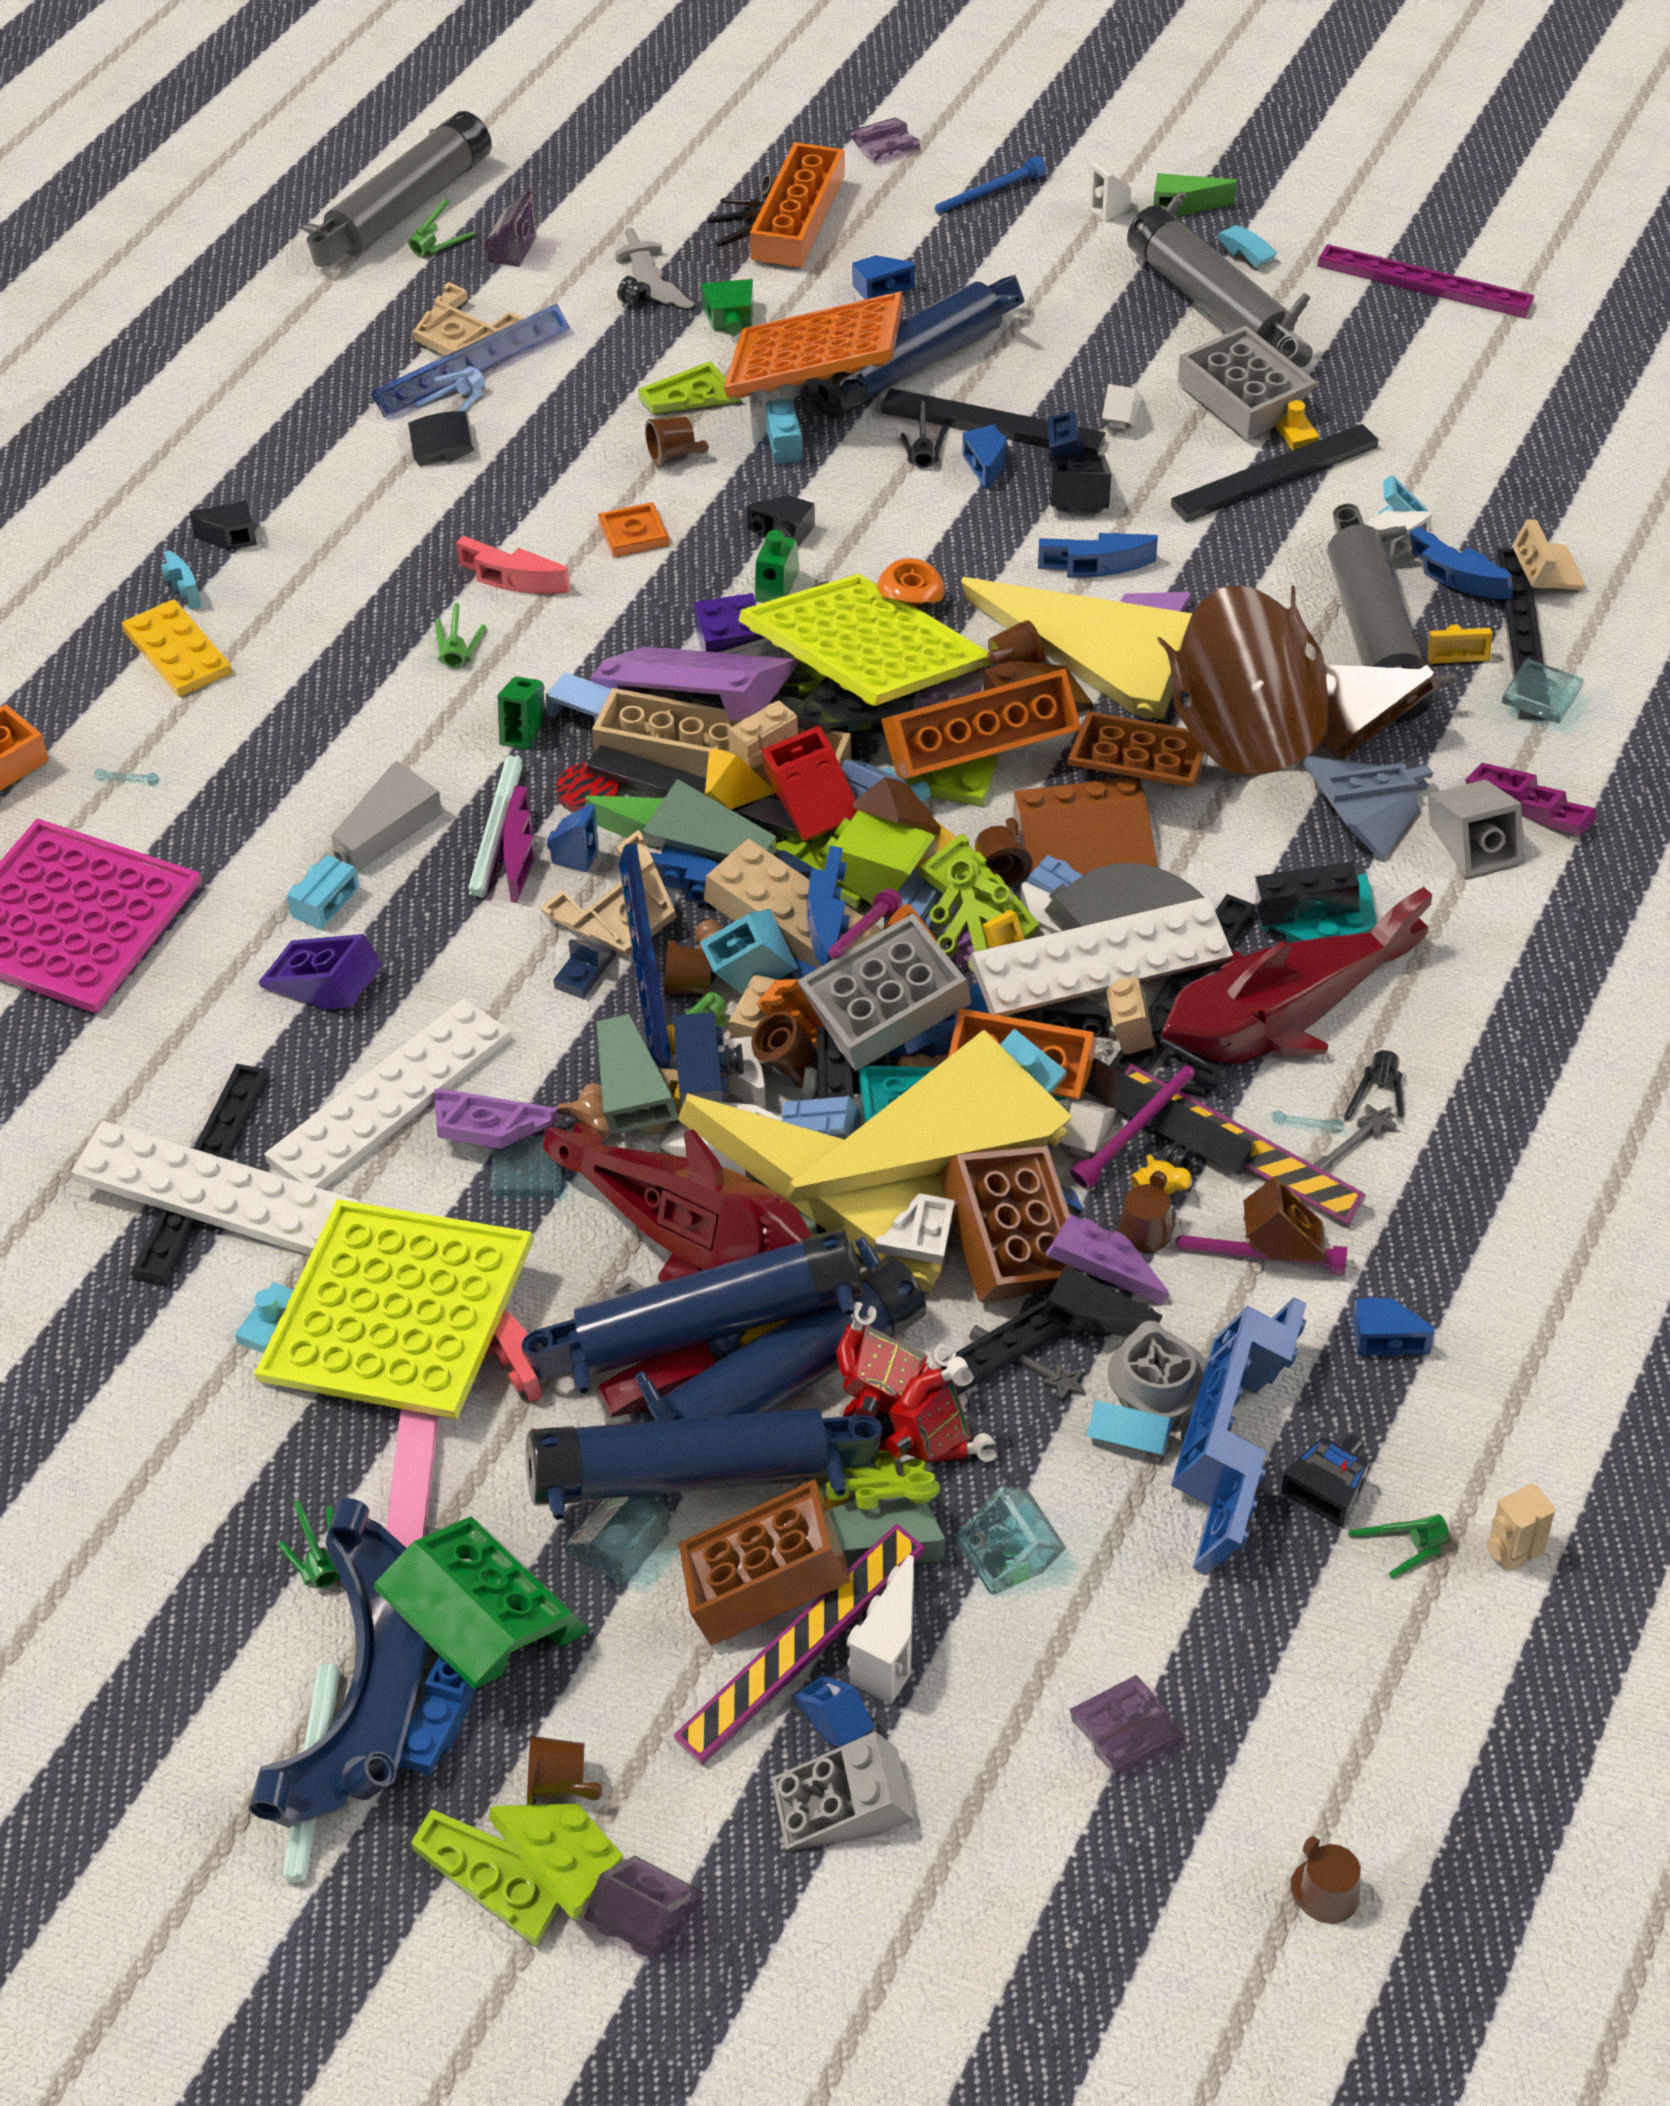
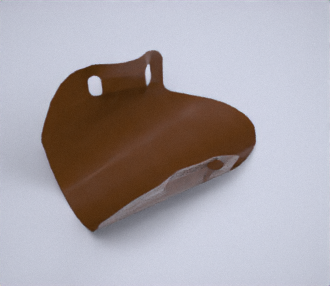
M1294 585L1291 586V607L1289 609L1269 595L1251 587L1228 586L1218 589L1196 607L1186 628L1179 651H1175L1165 640L1157 637L1159 644L1168 655L1172 674L1174 703L1183 723L1196 741L1218 765L1239 774L1269 773L1295 764L1318 747L1327 730L1328 688L1324 659L1320 647L1308 631L1296 607ZM1307 642L1312 644L1316 650L1314 660H1311L1306 655ZM1261 680L1263 685L1253 692V685ZM1181 690L1191 696L1190 707L1180 703L1179 694Z

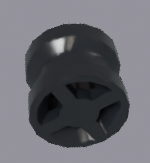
M626 276L620 282L617 290L618 300L625 304L630 302L631 306L636 309H642L647 304L651 294L649 284L643 281L638 282L632 276Z

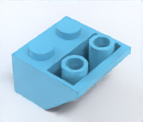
M770 909L748 913L700 942L713 972L742 995L746 988H748L753 975L757 974L779 980L798 969Z

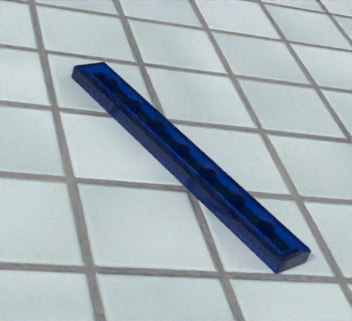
M554 304L374 389L371 395L385 418L454 384L458 380L457 378L436 383L434 381L436 377L462 371L470 366L482 372L570 329V326L558 304Z
M625 844L619 861V870L647 1049L657 1067L669 1068L671 1054L637 844Z

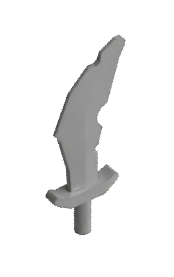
M627 228L625 236L629 245H624L615 253L616 262L621 263L622 261L631 260L634 278L638 282L643 281L649 284L651 287L649 299L665 305H675L677 308L693 309L694 303L687 299L671 282H665L661 279L663 273L655 266L652 255L662 254V244L653 241L640 242L635 230Z

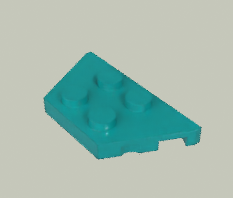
M1366 873L1357 876L1360 885V912L1327 917L1323 903L1309 901L1301 904L1295 910L1294 922L1262 926L1260 921V928L1266 932H1269L1272 928L1285 934V941L1289 943L1323 937L1369 933L1377 924L1368 876Z

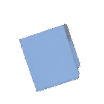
M564 672L546 694L548 716L555 718L562 708L566 706L594 716V722H596L612 689Z

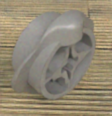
M1149 1320L1140 1324L1111 1357L1108 1365V1382L1112 1391L1122 1401L1130 1404L1137 1410L1172 1418L1173 1425L1190 1409L1196 1400L1206 1361L1196 1348L1166 1331L1158 1322Z

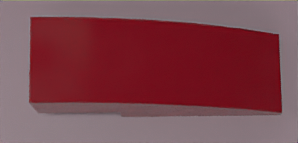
M705 1342L644 1360L599 1384L597 1391L611 1418L649 1410L647 1407L648 1403L639 1390L638 1383L634 1378L636 1374L644 1371L662 1397L717 1362Z

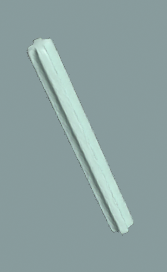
M510 755L505 759L468 887L470 890L469 894L472 897L483 898L487 893L503 837L507 808L514 787L518 785L523 767L522 759L519 756L514 757Z
M322 1663L317 1669L304 1751L313 1746L332 1725L340 1678V1670L336 1664ZM316 1819L290 1827L282 1873L288 1883H303L306 1880Z

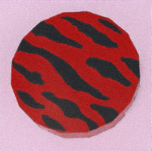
M586 763L576 764L566 769L559 776L556 784L559 802L562 805L564 803V805L568 806L572 812H576L586 806V796L618 797L620 792L619 782L586 772Z

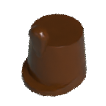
M686 416L655 418L646 421V444L650 457L657 467H662L665 461L690 453L703 454L709 450L707 441L695 442L691 422Z
M1024 620L988 639L989 652L987 654V661L994 666L1009 661L1043 663L1045 661L1042 640L1030 620Z
M1012 817L1005 820L1007 827L991 826L979 833L975 840V852L979 851L986 859V866L994 875L998 874L1008 887L1017 884L1025 878L1033 865V859L1029 851L1019 846L1017 842L1018 823Z
M674 940L668 941L664 995L707 994L710 992L712 967L704 950L680 946Z
M785 1011L774 1012L760 1021L753 1032L751 1039L753 1055L761 1063L771 1064L782 1074L791 1076L794 1085L798 1088H803L805 1067H809L815 1058V1044L791 1013Z
M1161 1171L1152 1173L1149 1178L1150 1184L1138 1185L1127 1192L1123 1203L1117 1230L1125 1235L1140 1253H1154L1163 1249L1170 1242L1175 1229L1174 1216L1171 1214L1170 1197L1164 1191L1167 1184V1176Z
M530 1736L527 1805H535L537 1799L573 1796H580L589 1800H599L601 1798L603 1788L599 1783H583L584 1742Z
M1311 1836L1305 1841L1302 1850L1307 1861L1298 1866L1291 1877L1290 1892L1294 1902L1309 1917L1321 1923L1336 1924L1346 1921L1355 1914L1360 1904L1361 1866L1359 1861L1349 1849L1341 1845L1327 1844L1319 1847L1320 1840Z

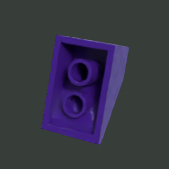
M364 934L291 940L258 983L261 988L324 1009H346L357 1002L360 993L373 981L374 975L383 964Z

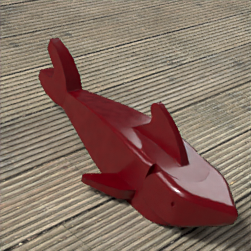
M1422 887L1408 895L1388 911L1369 933L1323 937L1291 943L1281 941L1273 947L1259 950L1242 957L1240 952L1233 951V956L1227 959L1218 973L1212 972L1185 986L1179 992L1163 1027V1039L1208 1060L1233 1064L1245 1063L1271 1050L1282 1055L1326 1054L1329 1045L1304 1031L1329 1012L1382 963L1394 960L1408 953L1428 934V926L1419 917L1431 905L1432 894L1425 887Z
M583 1122L574 1123L573 1132L555 1127L546 1128L543 1148L556 1163L569 1170L581 1173L641 1231L672 1252L658 1274L660 1283L803 1241V1238L813 1236L799 1211L786 1197L754 1182L742 1174L722 1167L719 1160L694 1129L684 1132L686 1157L601 1145L602 1138L600 1133L594 1127Z

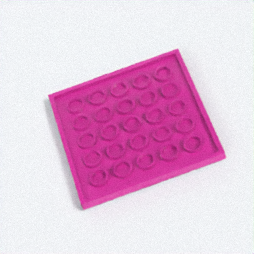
M36 818L0 861V980L98 1014L202 882L200 872Z

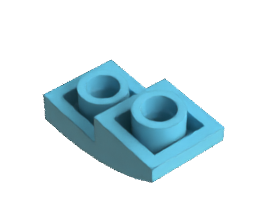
M1237 225L1218 233L1216 236L1233 256L1242 252L1255 268L1272 261L1277 254L1257 234Z
M170 550L164 551L167 562L166 564H161L164 581H171L173 593L180 592L181 598L187 597L189 609L201 607L197 584L191 570L175 553Z
M1095 1400L1087 1437L1165 1456L1173 1419Z

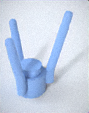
M472 366L462 371L436 377L434 379L436 383L457 378L458 380L454 384L417 401L416 406L420 407L457 389L462 395H470L457 410L465 411L475 399L483 395L481 389L485 386L484 377L478 369Z

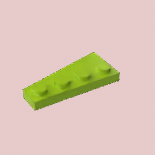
M964 833L960 834L920 866L918 875L944 894L950 884L947 879L950 864L956 859L969 858L978 865L982 877L996 884H1005L998 874L994 875L986 866V859L979 851L975 852L969 845L970 840ZM964 871L960 876V880L965 879L969 871ZM974 888L978 901L1001 913L1009 910L1016 912L1025 940L1030 939L1038 932L1039 923L1016 895H1013V900L1009 905L999 906L992 899L991 895ZM1001 891L998 894V899H1003L1007 891ZM961 893L955 900V903L960 907L963 904ZM981 918L982 924L988 922L987 920Z
M431 1809L411 1842L413 1851L537 1947L560 1904L507 1841Z

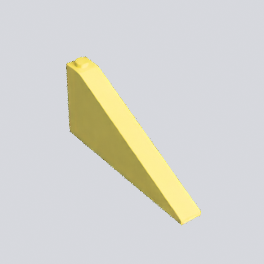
M962 578L961 583L968 602L1006 628H1010L1024 620H1030L1040 635L1047 656L1066 666L1069 671L1132 714L1146 719H1164L1173 694V682L1167 652L1159 644L1157 637H1161L1175 651H1179L1192 613L974 578Z
M983 1030L791 1181L784 1197L791 1203L935 1174L939 1173L956 1154L1048 1146L1049 1144L1055 1147L1068 1134L1065 1128L1072 1116L1010 1054Z
M687 1094L678 1118L680 1122L688 1128L694 1129L700 1137L771 1190L782 1196L785 1195L791 1181L844 1140ZM935 1173L794 1202L792 1204L826 1231L841 1227L846 1228L855 1252L860 1255L855 1241L865 1237L874 1249L877 1237L879 1235L884 1236L896 1217L901 1212L908 1210L909 1204L919 1193L946 1198L939 1174ZM876 1252L880 1260L884 1257H895L903 1262L917 1279L923 1291L931 1292L941 1273V1264Z

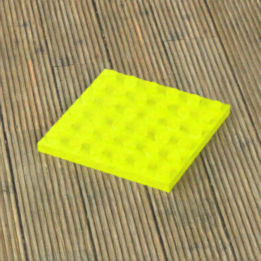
M859 573L742 609L738 620L748 626L752 632L772 641L774 646L783 648L794 655V658L798 661L807 663L815 668L819 674L831 678L839 683L841 688L855 693L865 703L874 706L990 665L987 661L989 651L911 604L883 597L878 592L877 584Z
M337 1199L254 1373L258 1382L458 1419L534 1242L532 1233Z

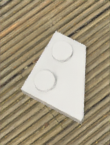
M919 1193L909 1204L908 1210L901 1212L896 1217L884 1236L879 1235L877 1237L874 1248L875 1252L942 1265L954 1200Z

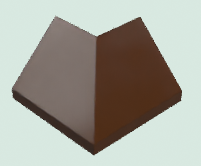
M884 777L853 803L852 808L895 823L940 834V825L906 783Z

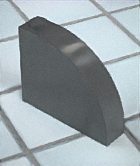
M1117 863L1096 868L1078 878L1068 887L1064 883L1061 884L1049 895L1052 901L1044 911L1062 931L1205 897L1191 884L1168 871L1145 864Z

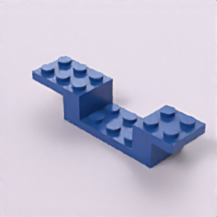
M1295 1297L1272 1318L1247 1305L1213 1338L1171 1482L1172 1487L1210 1506L1193 1564V1569L1205 1575L1218 1564L1223 1565L1229 1554L1235 1549L1240 1550L1249 1536V1529L1246 1528L1248 1518L1253 1514L1257 1506L1258 1499L1254 1496L1256 1488L1260 1485L1266 1473V1467L1263 1466L1267 1451L1230 1432L1235 1421L1232 1411L1242 1396L1243 1387L1257 1393L1267 1383L1272 1384L1284 1367L1290 1368L1298 1355V1348L1295 1347L1296 1341L1306 1325L1303 1315L1307 1304Z

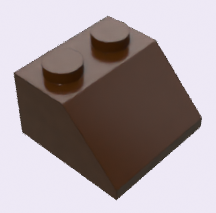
M1276 1176L1243 1200V1219L1246 1228L1245 1239L1256 1252L1261 1250L1270 1260L1321 1262L1327 1258L1322 1220Z

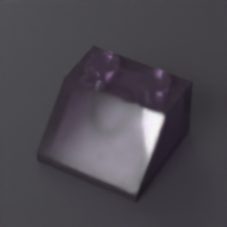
M526 191L504 209L499 219L495 220L494 228L490 235L486 236L484 248L488 251L490 263L515 267L521 265L537 237L532 191Z
M634 1855L599 1875L583 1919L594 1924L596 1930L601 1934L609 1937H618L629 1943L631 1949L636 1953L654 1957L671 1947L701 1901L704 1891Z

